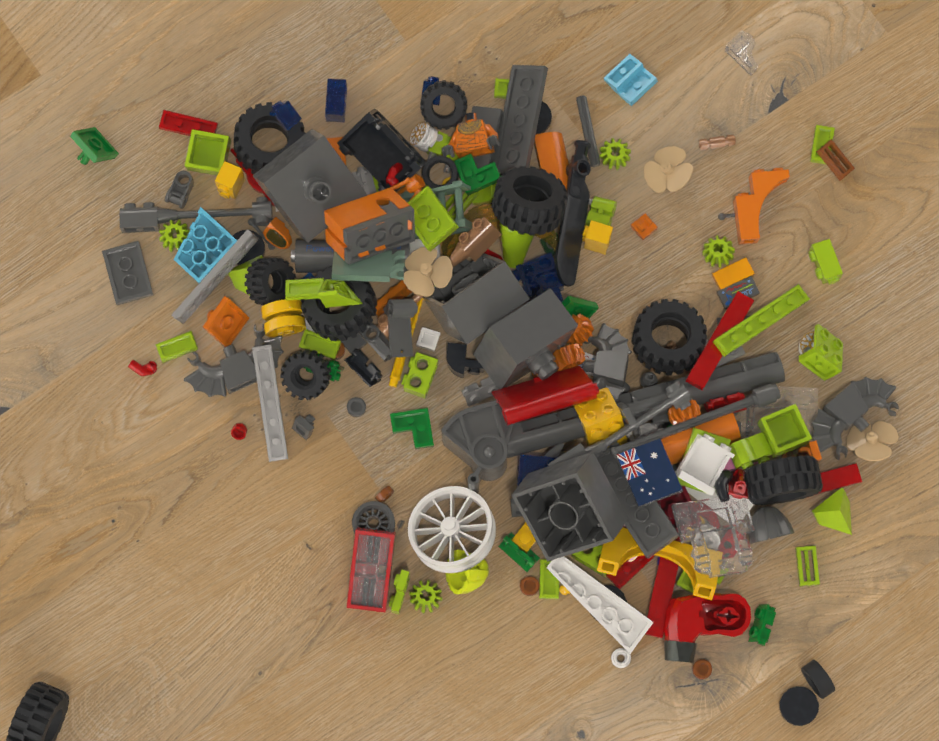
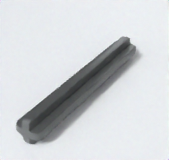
M583 95L577 97L576 101L585 141L591 144V148L588 149L590 166L597 167L600 165V158L587 97Z

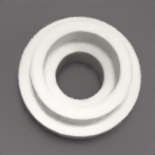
M619 648L612 653L611 661L617 668H625L631 661V655L625 649ZM619 655L624 656L625 660L623 662L617 660Z

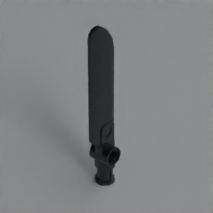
M576 140L574 142L576 147L575 153L572 156L571 163L566 167L568 200L560 225L555 254V268L561 284L567 287L573 286L576 281L590 198L585 178L591 171L587 157L591 144L584 140Z

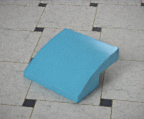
M631 54L626 56L604 77V81L630 106L635 104L658 82L657 78L643 67V63Z

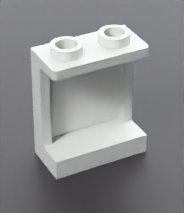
M706 433L704 436L697 434L675 474L678 478L712 496L715 491L713 487L716 480L721 475L730 457L733 458L735 455L730 452L732 448L723 443L720 446L714 443L715 439Z

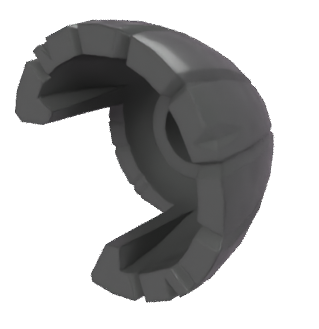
M771 506L761 507L753 514L750 521L749 544L793 534L794 529L785 515L777 508Z

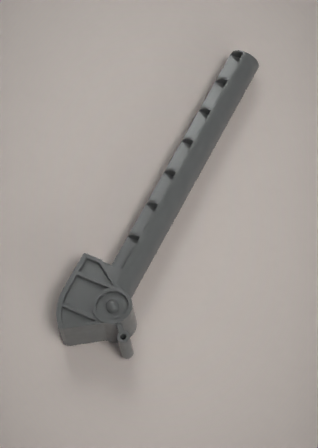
M773 352L715 368L703 391L685 382L688 377L686 376L621 394L616 404L620 401L630 407L635 419L667 400L668 396L665 389L676 381H679L680 384L683 383L692 400H696L697 404L702 405L706 404L709 399L727 398L728 395L736 394L737 392L745 393L767 384L773 385L784 382L785 373L778 353ZM496 400L460 411L441 429L443 445L471 467L473 473L468 476V489L473 490L477 494L481 480L494 481L503 476L507 469V458L586 437L575 408L507 426L501 407ZM670 406L660 414L656 415L655 417L668 414V410L672 408V406Z

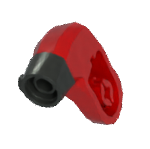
M714 593L712 600L693 595L671 599L666 611L664 624L665 660L693 663L697 647L695 641L699 635L720 634L730 637L742 635L749 627L751 621V608L747 600L739 594Z

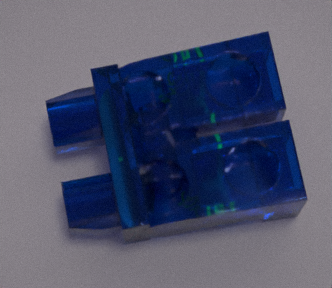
M551 252L525 262L522 265H517L516 270L512 271L518 282H521L523 290L529 297L528 301L533 300L550 288L553 292L564 290V285L561 284L558 278L555 261Z

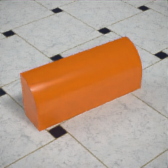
M546 132L536 134L534 147L539 169H544L547 173L554 174L556 179L559 178L567 190L568 176L566 174V167L569 161L562 133Z
M734 413L694 427L731 440L730 445L741 440ZM693 428L661 439L672 465L682 462Z

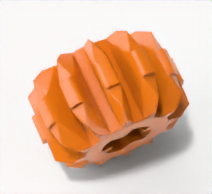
M573 314L572 318L578 324V327L567 343H577L582 346L583 342H588L589 337H593L592 332L594 328L588 317L586 318V316L581 314L577 316Z
M577 343L561 347L553 353L556 358L554 362L559 367L558 371L581 365L585 361V353Z
M691 400L690 403L692 405L682 411L680 408L676 410L672 406L668 410L670 423L676 425L700 416L701 409L696 400Z

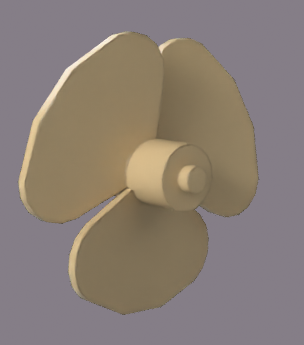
M676 146L662 148L654 155L656 162L649 161L645 164L644 178L653 191L660 194L667 188L670 192H677L689 182L694 169L690 163L680 164L686 158L684 149Z
M421 247L413 251L405 260V267L409 271L404 273L403 282L416 295L430 297L435 291L434 285L442 289L449 284L453 273L451 260L447 256L437 258L436 248L430 252L426 247Z
M884 421L874 423L872 430L870 424L863 432H860L854 425L847 436V448L855 451L856 456L860 459L880 461L889 458L892 454L891 448L884 444L891 445L896 443L899 436L897 430L891 424Z

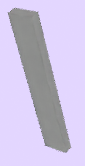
M247 229L173 312L172 316L184 324L259 238Z
M272 346L252 347L269 462L288 459Z

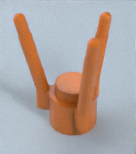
M414 174L411 178L408 177L391 188L396 190L404 186L397 193L400 195L406 190L409 193L414 192L413 198L422 191L421 188L425 186V182L420 175Z

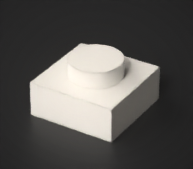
M422 327L416 346L435 352L441 335L440 332Z

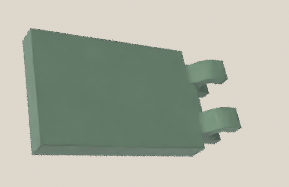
M391 250L349 265L334 251L332 280L390 282V278L404 280V272L402 271H404L405 250L397 251L392 254Z

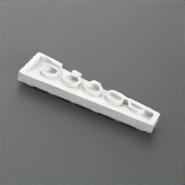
M566 557L552 560L547 569L631 654L653 622Z

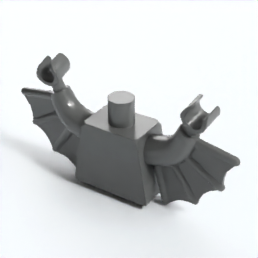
M603 323L598 336L588 338V342H592V345L599 349L596 354L595 362L584 361L583 370L584 372L593 373L594 383H597L599 390L608 388L615 402H618L619 395L626 390L624 386L629 362L628 354H631L632 351L628 347V339L620 335L619 329L610 328Z
M255 324L253 328L257 339H255L254 347L271 345L274 366L277 368L279 356L284 353L281 349L283 336L264 340L262 339L265 335L264 324L261 331H257ZM229 345L223 349L226 358L220 361V366L212 367L205 362L202 363L199 355L196 352H192L196 359L193 361L189 358L187 359L192 366H198L199 368L185 377L184 381L190 383L195 392H204L208 397L214 395L226 397V388L228 393L231 394L257 382L253 350L248 353L245 350L237 353L234 345Z
M864 377L860 381H851V384L826 404L823 410L818 409L817 417L812 421L814 428L812 439L817 441L820 453L834 445L837 447L836 459L840 460V453H844L846 458L848 449L842 446L841 434L843 430H848L853 425L860 432H863L870 425L863 416L871 407L886 408L890 416H896V412L890 409L896 408L899 410L898 404L896 402L887 403L886 401L895 391L896 386L888 385L882 378L872 380Z

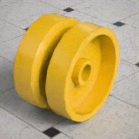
M284 299L262 306V318L267 321L264 324L265 335L267 337H286L304 331L306 323L305 318L300 316L303 313L301 301Z

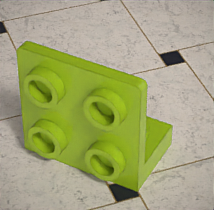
M817 324L814 331V348L799 355V362L826 381L842 372L843 342L826 328Z

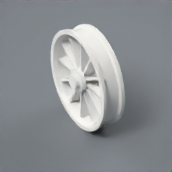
M448 486L432 491L419 501L409 519L408 536L417 556L429 568L442 573H458L476 566L488 555L495 541L496 523L487 503L479 494L465 487ZM450 498V517L446 518L437 503ZM455 498H464L466 501L457 516L454 517ZM472 501L481 507L463 518ZM433 505H436L444 520L441 522L425 513ZM484 513L486 514L487 524L467 525ZM422 518L440 526L418 529ZM486 530L483 541L464 533ZM437 534L423 544H418L417 535ZM463 537L480 546L469 555L460 538ZM450 540L449 562L438 561ZM458 540L467 557L454 561V541ZM441 541L431 558L423 552Z

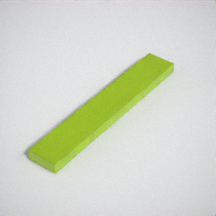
M798 284L716 338L713 343L725 357L808 302L810 298Z

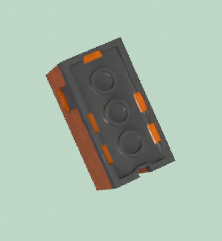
M391 187L324 210L325 224L328 226V229H325L326 243L348 265L415 241L414 209Z

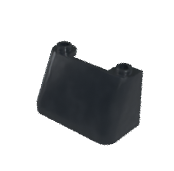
M376 109L368 112L337 143L340 146L339 150L344 155H353L379 182L378 191L391 187L386 183V177L389 169L394 164L401 163L403 165L402 171L395 176L400 183L408 177L411 178L426 163L425 159Z

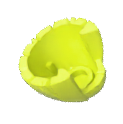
M454 550V561L467 557L464 550ZM483 559L479 564L466 571L445 573L450 590L454 594H466L479 588L489 574L487 561Z

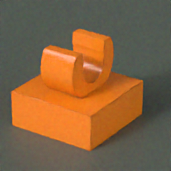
M646 213L631 224V228L642 240L646 239L658 228Z
M816 440L809 442L805 447L798 450L799 453L806 452L808 456L814 457L818 462L822 459Z

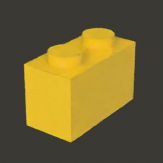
M224 161L215 179L219 195L226 199H230V197L236 199L245 181L242 168Z
M591 220L590 225H586L583 232L582 242H585L584 248L606 255L613 227Z

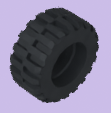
M266 102L264 106L259 103L255 105V109H252V107L248 108L246 115L241 114L239 122L236 123L234 128V152L238 161L243 162L242 166L246 170L250 168L251 173L255 174L306 134L303 122H300V117L297 114H292V109L289 107L284 109L283 104L277 103V106L272 105V102ZM274 128L286 136L287 144L279 151L264 152L254 146L252 136L261 129Z
M521 166L518 169L515 167L509 171L507 170L498 178L492 200V210L497 220H500L503 226H508V229L511 231L515 230L519 234L527 233L532 236L535 234L543 235L546 232L553 231L561 224L568 194L562 181L559 178L556 179L554 174H549L544 169H536V167L526 168V166Z
M326 267V270L322 272L321 270L318 271L317 275L310 279H332V267ZM345 281L363 304L351 305L347 310L339 314L324 313V304L321 299L300 300L304 317L313 331L324 339L329 337L330 341H337V339L346 341L348 337H352V339L357 337V333L360 331L363 333L366 330L367 324L371 325L373 322L372 316H375L377 312L375 308L377 306L376 294L369 281Z
M662 299L661 303L655 301L651 303L650 307L646 306L642 310V314H639L632 336L633 351L636 355L638 354L637 359L640 363L645 362V367L649 370L651 368L655 369L657 374L665 372L666 376H672L673 372L679 375L683 373L684 369L689 371L692 369L693 364H696L705 348L707 327L703 324L704 319L702 315L697 316L698 311L694 307L692 309L689 308V304L686 302L681 304L678 303L679 300L673 299L672 302H668V299ZM663 325L674 326L685 334L687 343L678 349L663 348L653 339L652 331Z
M812 456L771 460L752 466L745 472L749 501L755 505L792 502L818 494L823 488L818 461Z
M36 682L30 686V689L27 690L25 696L20 701L21 703L12 718L6 741H56L68 710L69 696L63 690L44 682Z

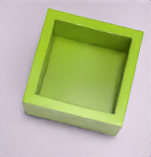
M192 130L185 168L188 171L217 176L224 161H228L231 146L230 137Z
M796 404L762 417L757 423L761 433L764 432L773 451V454H771L773 458L804 446L812 440Z

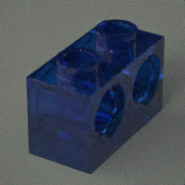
M346 79L327 80L326 122H345L347 101Z

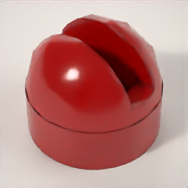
M236 423L231 430L232 437L237 440L245 438L247 427L243 423Z

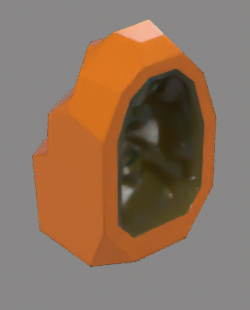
M277 217L269 223L262 233L268 242L280 249H288L292 244L289 230L285 227V223Z

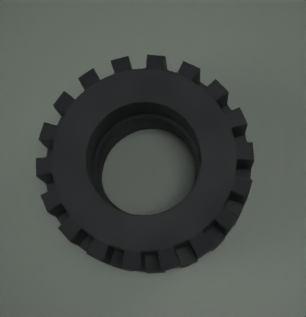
M442 80V82L436 81L434 84H430L421 98V114L424 116V120L430 123V126L433 128L435 126L440 130L442 128L448 130L451 127H456L458 123L463 121L467 112V98L464 90L462 91L461 87L455 85L452 81L446 82V80ZM448 95L453 98L455 109L451 114L440 115L435 112L433 101L437 96Z
M261 258L251 263L252 267H248V274H245L247 280L244 282L245 286H247L246 292L250 294L249 298L255 300L254 303L261 304V306L286 299V280H295L296 274L292 272L294 270L293 267L289 266L290 263L282 258ZM270 274L273 279L272 289L269 288L268 284Z

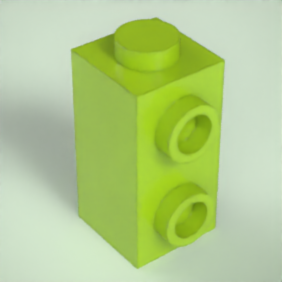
M827 239L812 244L808 254L811 262H814L816 265L815 273L818 280L821 279L822 284L828 283L829 285L839 282L843 272L831 240Z

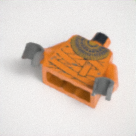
M467 113L465 115L466 123L457 125L449 144L442 148L444 158L447 155H451L453 158L455 153L459 158H462L469 154L476 157L495 153L494 145L501 146L498 140V133L490 124H485L481 119L477 120L476 113Z

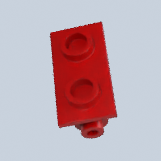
M737 392L736 394L728 395L727 398L709 399L704 404V407L708 413L743 400L745 396L743 393ZM743 408V409L738 410V411H735V412H733V413L747 410V408Z
M736 469L733 479L728 484V494L737 499H748L746 481H744L745 471L743 469Z

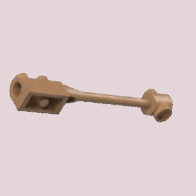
M485 217L475 219L472 223L473 228L468 233L463 232L459 236V242L449 257L452 267H455L468 257H471L476 262L502 234ZM415 294L412 299L418 303L424 296ZM382 314L379 316L376 326L389 338L388 317L386 314Z

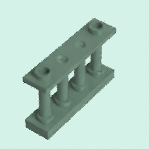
M453 181L450 185L433 188V192L445 208V196L455 194V222L459 228L451 235L470 231L473 228V222L464 217L462 192L471 190V186L463 183V181ZM404 192L401 197L408 203L414 193Z

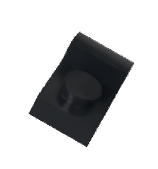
M448 343L447 365L455 376L464 378L465 371H468V374L471 375L484 373V368L478 360L466 359L467 344Z

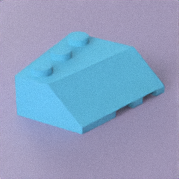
M201 207L195 222H192L190 226L191 230L187 238L183 240L173 259L198 283L205 278L237 242L229 232Z

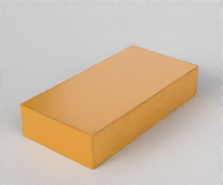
M745 257L712 273V277L719 290L750 276H754L755 273Z

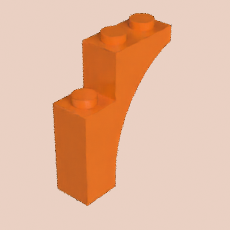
M774 168L772 171H765L764 169L754 170L749 176L751 195L749 193H739L738 196H735L733 206L738 245L753 244L759 241V214L762 204L771 191L787 182L790 177L789 169Z

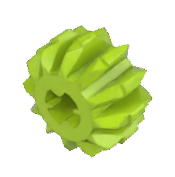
M611 138V144L605 141V147H600L601 154L599 158L603 159V166L609 164L610 170L613 166H615L616 170H619L620 165L626 167V161H630L631 157L629 154H631V149H626L628 143L621 144V138L618 139V142Z
M170 220L169 226L163 224L165 230H159L160 235H162L159 237V240L163 242L164 248L169 247V251L172 252L174 248L177 251L179 250L190 230L187 229L186 223L181 225V221L177 220L176 224H174L173 220ZM177 233V238L173 239V234Z
M718 235L715 240L709 238V243L704 244L705 250L702 251L703 256H705V262H711L712 267L718 264V267L721 268L722 263L728 266L729 260L734 259L735 248L732 247V242H726L727 238L725 236L722 240L719 239Z
M421 580L419 581L420 588L413 585V589L416 592L409 593L411 597H416L411 599L410 603H417L414 607L415 610L422 607V613H425L426 608H428L429 612L432 613V605L435 608H439V604L435 601H442V597L437 596L442 593V590H435L438 586L437 583L430 587V580H427L424 586ZM424 592H426L427 595L431 594V597L429 596L428 601H426L424 598H420L423 597Z

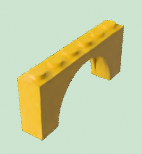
M622 527L613 541L602 545L597 571L616 576L618 569L624 562L633 557L644 555L627 528ZM674 540L654 554L655 556L673 561L688 574L693 586V596L709 600L713 599L722 552Z

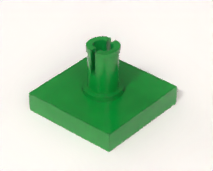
M95 127L76 130L70 135L72 140L82 149L77 159L78 161L81 160L80 163L83 165H87L90 159L93 163L115 159L119 154Z

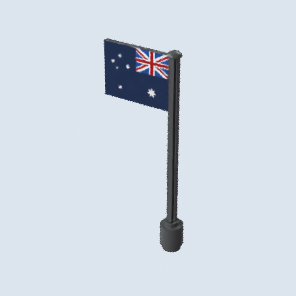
M767 384L752 390V395L748 398L615 448L612 447L611 454L618 459L638 508L683 491L661 439L751 405H757L758 408L775 403L777 399L781 398L777 385Z

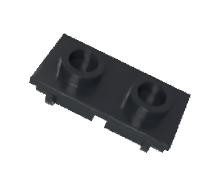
M356 348L351 353L352 355L344 360L369 387L381 381L383 377L381 371L372 362L369 365L366 364L369 359L361 350Z

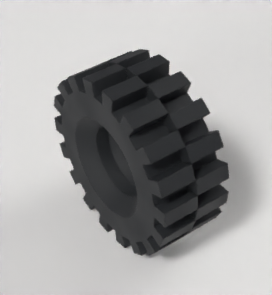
M305 349L303 352L302 350L297 351L284 362L285 364L281 368L283 372L280 374V378L284 379L281 382L282 386H287L285 391L287 393L291 391L292 397L299 396L298 400H303L304 398L311 400L313 397L315 399L330 384L329 381L332 375H329L331 367H327L329 362L328 360L323 361L322 358L324 356L322 354L316 355L317 351L315 350L310 352V349ZM307 367L312 370L313 379L311 381H305L300 377V370Z

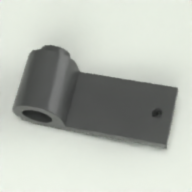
M412 298L388 300L387 317L390 358L413 356L411 318L417 313L418 306Z

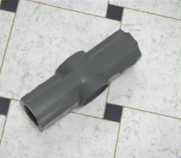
M373 323L371 325L367 324L366 330L363 333L361 331L359 333L384 362L392 359L390 358V347L387 338ZM370 333H377V336L375 338H368Z

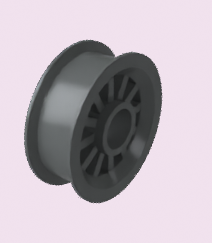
M370 501L357 508L352 518V527L354 534L357 527L394 532L395 519L388 506L381 502ZM370 520H378L379 525L376 528L369 527L368 523Z

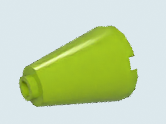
M499 222L500 233L502 234L503 259L509 268H518L523 264L534 236L527 233L519 234L515 230L511 231L508 229V226H503Z

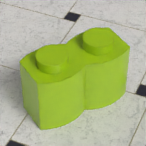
M764 432L729 445L732 448L730 452L735 455L731 459L736 469L741 467L743 470L748 469L757 461L758 464L764 463L773 454Z

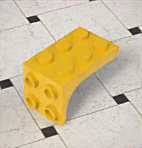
M608 388L600 389L597 399L574 405L583 426L588 447L598 441L605 440L624 427L622 414ZM626 435L617 441L620 445L628 443Z

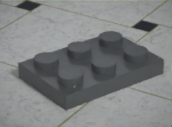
M139 241L102 251L116 305L154 295Z

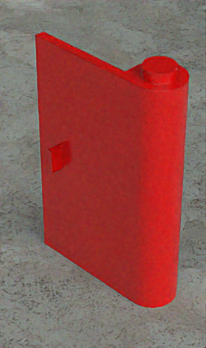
M580 366L555 372L545 380L535 377L529 381L492 391L493 397L501 407L507 426L597 399V394H599L597 383H593Z

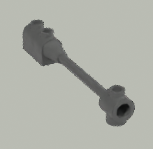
M267 197L256 198V202H252V208L205 210L211 217L252 215L253 221H255L257 226H267L270 220H273L272 201H268ZM145 202L143 207L136 208V204L126 203L124 208H120L119 212L120 230L122 233L158 232L161 223H166L170 220L197 218L199 210L177 211L155 207L153 202Z
M676 381L665 389L668 399L637 418L636 425L632 427L626 425L605 440L598 441L587 448H584L582 443H580L548 465L551 466L592 451L596 458H598L608 446L673 405L676 410L680 408L681 411L692 405L690 403L692 397L683 383L680 384L679 381Z

